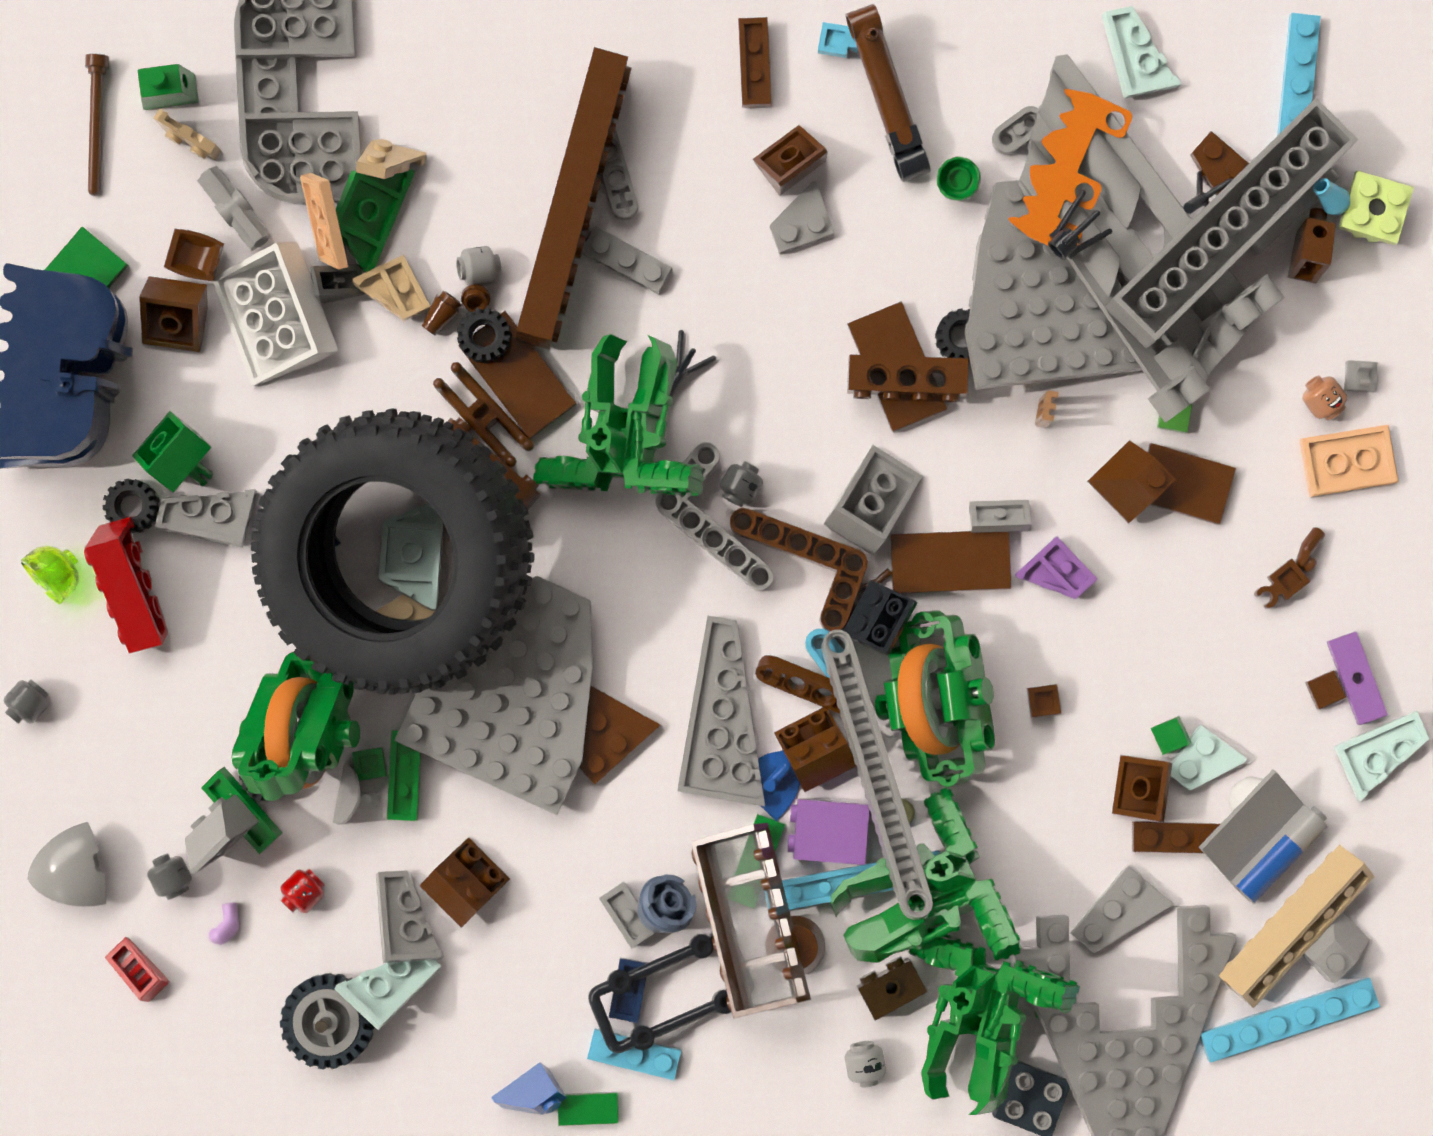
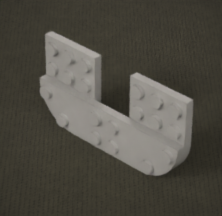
M239 0L234 17V43L240 150L245 169L261 190L280 201L293 204H303V202H306L300 177L307 173L328 179L333 200L339 201L352 170H356L357 161L361 156L358 111L298 112L295 57H354L352 0Z

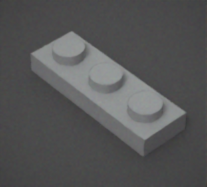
M597 226L593 228L582 250V254L658 295L672 271L671 266Z

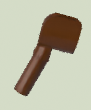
M887 568L873 581L881 584L892 574L891 570ZM867 583L861 584V585H860V588H859V590H858V592L860 591L861 588H864V587L867 588L868 584H867Z

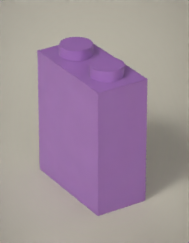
M797 799V805L791 804L790 822L795 823L794 835L789 834L787 852H792L793 859L865 865L869 821L868 804Z

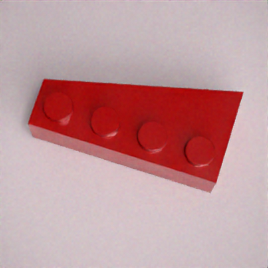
M132 516L99 525L84 549L85 560L89 566L93 567L96 574V586L100 592L104 593L106 598L107 612L110 618L114 619L117 624L118 638L121 644L126 646L129 654L160 646L168 635V629L156 595H150L152 591L149 570L142 569L140 553H143L140 541L134 542L130 528L135 527Z

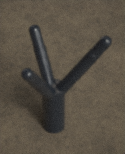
M1198 171L1196 196L1184 204V211L1191 214L1202 206L1206 207L1210 203L1209 198L1223 190L1232 179L1228 178L1204 193L1203 173Z
M683 330L678 331L676 355L678 365L670 393L672 397L685 376L716 360V356L713 355L687 368L696 353V349L692 348L682 363Z

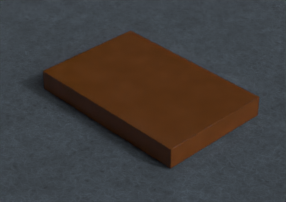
M1150 443L1147 452L1155 457L1176 478L1150 505L1219 525L1236 468Z

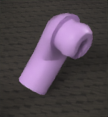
M237 902L222 904L223 921L209 932V939L212 943L225 944L238 931Z

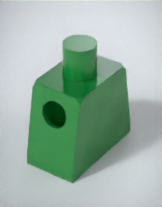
M171 64L137 70L143 110L199 103L195 74L182 65Z

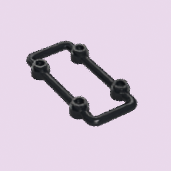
M697 934L691 938L688 946L628 972L620 969L614 970L608 975L607 981L594 986L590 990L588 995L589 1004L606 1046L613 1053H623L633 1048L646 1050L653 1045L655 1038L715 1012L722 1014L731 1013L727 1006V991L722 989L714 993L710 1002L650 1028L644 1025L636 1026L632 1029L630 1037L617 1041L600 999L601 996L610 992L616 994L626 993L633 982L690 957L707 958L714 949L712 943L713 935ZM741 951L743 961H746ZM748 969L745 971L750 992L752 995V993L754 992L755 984L751 972Z

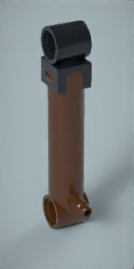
M875 4L845 13L848 29L856 43L887 134L885 138L891 155H893L894 164L901 181L905 182L930 173L929 160L921 145L923 142L917 125L913 123L883 34L881 18Z

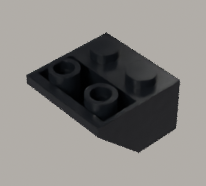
M870 580L843 631L847 632L857 642L881 654L890 655L918 602Z

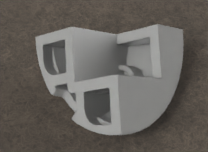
M84 822L61 832L52 838L34 858L27 880L43 896L58 903L85 907L106 904L104 872L99 868V861L97 859L99 848L89 823Z

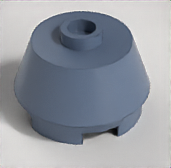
M665 874L653 877L644 884L640 893L637 912L640 921L646 928L657 933H672L681 931L690 924L696 912L697 902L695 894L691 896L688 888L683 884L685 881L682 878Z

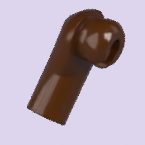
M1317 527L1312 528L1301 543L1296 558V564L1307 573L1311 572L1317 565L1316 559L1312 558L1311 555L1325 537V533Z

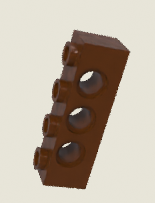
M850 354L848 357L847 394H853L855 399H871L872 394L883 395L884 400H901V396H913L914 401H930V397H942L943 402H960V398H965L967 395L968 358ZM874 371H880L885 375L886 382L882 385H875L870 380V374ZM903 372L913 374L915 384L904 386L899 380V375ZM933 373L941 374L944 377V385L942 387L932 386L929 382V375Z

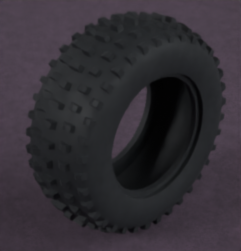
M396 408L387 409L386 412H377L376 415L373 410L363 411L362 416L354 418V421L350 415L341 417L333 430L328 424L318 429L316 440L311 441L309 438H306L299 442L297 446L299 453L297 455H287L280 463L285 469L279 470L276 475L271 476L268 484L272 486V489H266L258 505L264 508L257 510L256 519L253 520L252 527L258 529V531H252V540L256 542L251 543V551L256 553L251 554L252 563H257V565L252 567V573L257 575L253 577L255 585H261V589L257 590L259 598L264 597L260 599L262 606L268 605L269 611L266 612L270 623L273 627L277 625L280 627L281 631L278 635L287 646L292 643L296 647L293 652L303 661L310 659L314 662L311 667L312 669L322 674L333 673L332 680L337 683L349 685L354 682L353 689H365L372 692L376 690V693L386 694L388 691L389 695H395L398 692L400 694L409 693L410 689L412 693H420L432 688L433 684L436 689L446 685V682L453 679V675L459 680L468 675L467 670L472 667V662L477 667H480L487 661L486 653L489 651V648L497 651L503 645V638L500 635L505 630L510 632L516 627L517 623L513 615L518 610L524 609L526 599L521 596L525 595L527 586L532 584L533 577L528 576L527 573H531L532 565L529 563L534 562L535 554L529 552L533 548L532 542H528V540L534 538L533 530L530 527L529 520H524V516L529 514L528 509L525 507L522 499L517 500L516 494L520 492V489L512 478L508 480L505 478L504 474L508 471L505 465H501L498 460L493 462L489 458L493 452L483 443L474 445L472 443L473 435L468 432L466 433L461 428L453 431L454 424L447 421L444 423L442 418H434L432 422V416L425 414L421 416V412L410 411V413L400 411L398 414ZM367 482L392 483L415 492L433 507L448 531L454 557L452 579L445 598L429 618L401 620L382 615L359 600L348 587L341 574L335 551L336 527L347 501Z

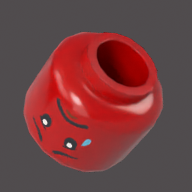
M298 869L280 886V891L284 896L280 901L292 913L296 909L302 913H308L324 897L322 888L325 884L310 869L306 871Z

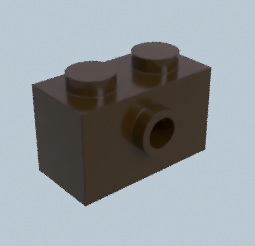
M901 956L886 964L888 969L879 974L876 971H872L860 978L861 983L856 987L875 1021L927 993L909 958L903 960Z

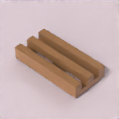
M1048 390L1039 399L1035 419L1036 427L1047 428L1054 421V415L1050 414L1056 410L1057 404L1053 402L1058 398L1059 392Z

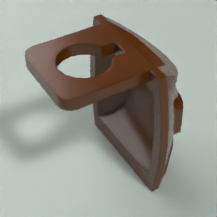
M174 228L164 268L185 277L214 281L224 243L199 232Z

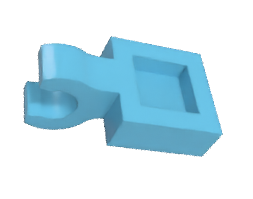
M822 23L818 54L847 58L848 50L859 53L848 26Z

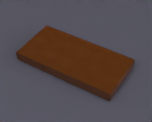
M902 301L847 323L859 355L925 357ZM874 371L870 374V380L873 384L882 385L886 382L885 375L882 372ZM903 372L899 375V380L904 386L915 384L913 374ZM933 374L929 375L931 385L938 387ZM877 395L892 432L947 410L942 397H930V401H914L913 396H901V400H884L883 395Z
M503 311L500 315L506 319L512 334V339H510L511 345L505 351L506 354L503 357L500 356L496 362L489 361V364L477 363L471 358L468 359L527 437L531 439L574 407L576 402L531 344L515 340L517 325L507 312ZM489 325L483 326L473 334L474 342L481 347L491 345L496 337L495 330Z
M959 531L890 535L892 589L898 593L1011 589L1009 531L977 533Z

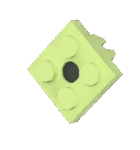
M1356 171L1349 190L1350 205L1342 214L1338 229L1351 232L1355 238H1367L1368 242L1381 241L1392 245L1398 244L1414 187Z

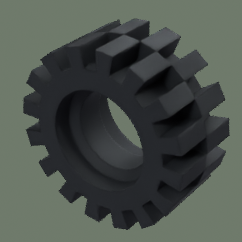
M476 308L472 313L469 311L466 313L467 316L460 320V327H457V341L460 348L468 358L477 363L489 364V361H498V358L500 356L503 357L506 354L505 351L511 345L510 339H512V334L506 319L496 310L492 311L490 308L483 310ZM480 325H489L495 330V340L489 346H478L473 340V333Z
M960 308L954 312L952 310L940 321L935 333V344L940 349L942 356L947 358H968V363H970L968 347H958L951 339V332L955 327L960 325L966 326L969 320L970 309L963 310V308Z
M124 479V481L115 482L116 485L114 487L110 486L108 488L109 494L107 496L104 495L103 500L106 502L105 505H102V509L106 511V515H104L106 520L113 522L128 518L121 511V503L125 497L136 495L142 501V510L137 516L132 517L135 527L130 528L131 533L144 532L145 528L149 529L152 527L151 523L153 521L156 522L160 499L155 495L156 491L149 487L148 484L136 479Z

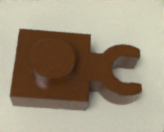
M1291 558L1267 576L1271 585L1258 588L1254 595L1258 597L1263 592L1268 593L1270 600L1264 605V608L1268 609L1276 605L1279 595L1284 600H1288L1311 581Z

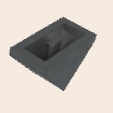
M348 265L347 268L340 270L332 266H313L310 268L315 295L321 303L365 294L352 282L353 278L362 275L359 265Z

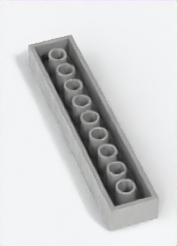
M1315 98L1104 307L1147 349L1359 139Z

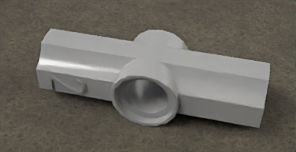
M217 165L203 172L197 182L215 203V209L226 223L236 230L239 237L251 251L264 245L271 237V234L254 214L253 207L242 193L232 186L229 179Z

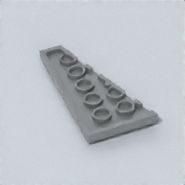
M707 615L677 791L765 806L737 620Z

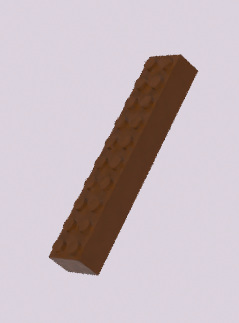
M597 47L593 49L518 322L516 341L545 349H550L551 342H558L563 322L558 320L559 314L565 315L570 297V293L565 292L566 287H573L578 264H574L573 261L574 258H581L586 236L581 235L582 230L588 231L593 208L589 207V203L596 202L601 179L596 177L597 174L603 175L609 154V151H605L604 148L605 146L611 147L617 123L611 121L612 118L616 120L619 118L624 95L619 93L620 91L626 92L632 67L627 66L628 56Z

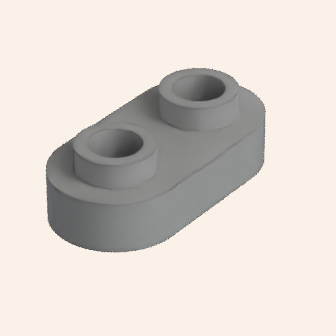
M1027 106L999 125L992 135L994 149L1000 154L1009 155L1028 143L1033 127H1027L1024 121L1031 119L1035 123L1039 108ZM1008 136L1011 139V144H1003L1001 137Z

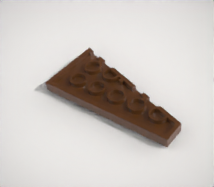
M591 686L583 761L579 768L595 785L653 733L660 724Z

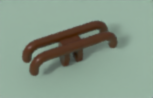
M459 362L452 363L450 368L453 374L477 400L468 407L442 378H436L433 381L434 388L506 465L514 467L517 463L516 458L489 429L499 422L525 451L533 450V441L527 437Z

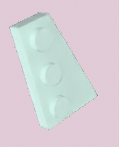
M435 960L385 963L373 970L369 969L361 973L360 976L337 984L335 990L379 1030L439 971L441 965Z

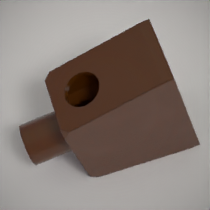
M1322 208L1310 209L1309 218H1306L1297 230L1287 278L1316 284L1331 265L1336 225L1326 221L1327 213Z

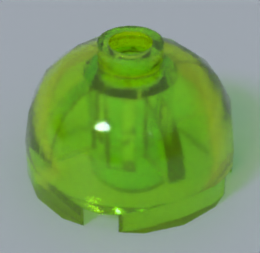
M45 545L37 547L20 560L22 561L21 565L37 586L40 584L47 591L45 594L58 605L66 600L78 585L79 573L74 566L78 563V560L68 549L62 552L55 546Z

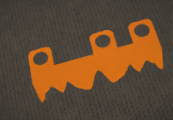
M1064 89L1065 94L1072 99L1071 102L1074 106V110L1060 113L1059 115L1067 127L1052 131L1041 141L1042 145L1055 159V164L1030 166V180L1037 196L1023 197V201L1029 211L1028 214L1022 215L1020 218H1007L1028 237L1049 246L1048 242L1051 240L1049 235L1062 220L1058 218L1064 201L1067 200L1073 203L1075 198H1077L1075 189L1079 184L1087 183L1094 190L1093 198L1086 202L1081 201L1080 207L1087 210L1092 209L1102 189L1100 183L1077 173L1096 128L1117 138H1122L1125 136L1132 121V113L1129 110L1092 93ZM1116 111L1124 116L1125 124L1121 129L1113 130L1107 125L1106 117L1109 113ZM1069 222L1065 226V228H1069L1072 231L1078 227ZM1082 232L1078 235L1079 239H1081Z

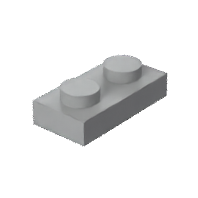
M1029 500L970 501L969 503L971 533L1031 530Z
M625 882L599 897L631 949L656 933L646 928L640 921L637 912L638 902Z

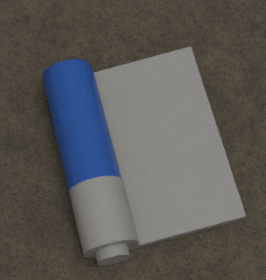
M1272 769L1199 848L1234 888L1249 902L1255 904L1328 827L1324 822L1327 817L1317 807L1313 806L1310 809L1305 806L1281 776Z

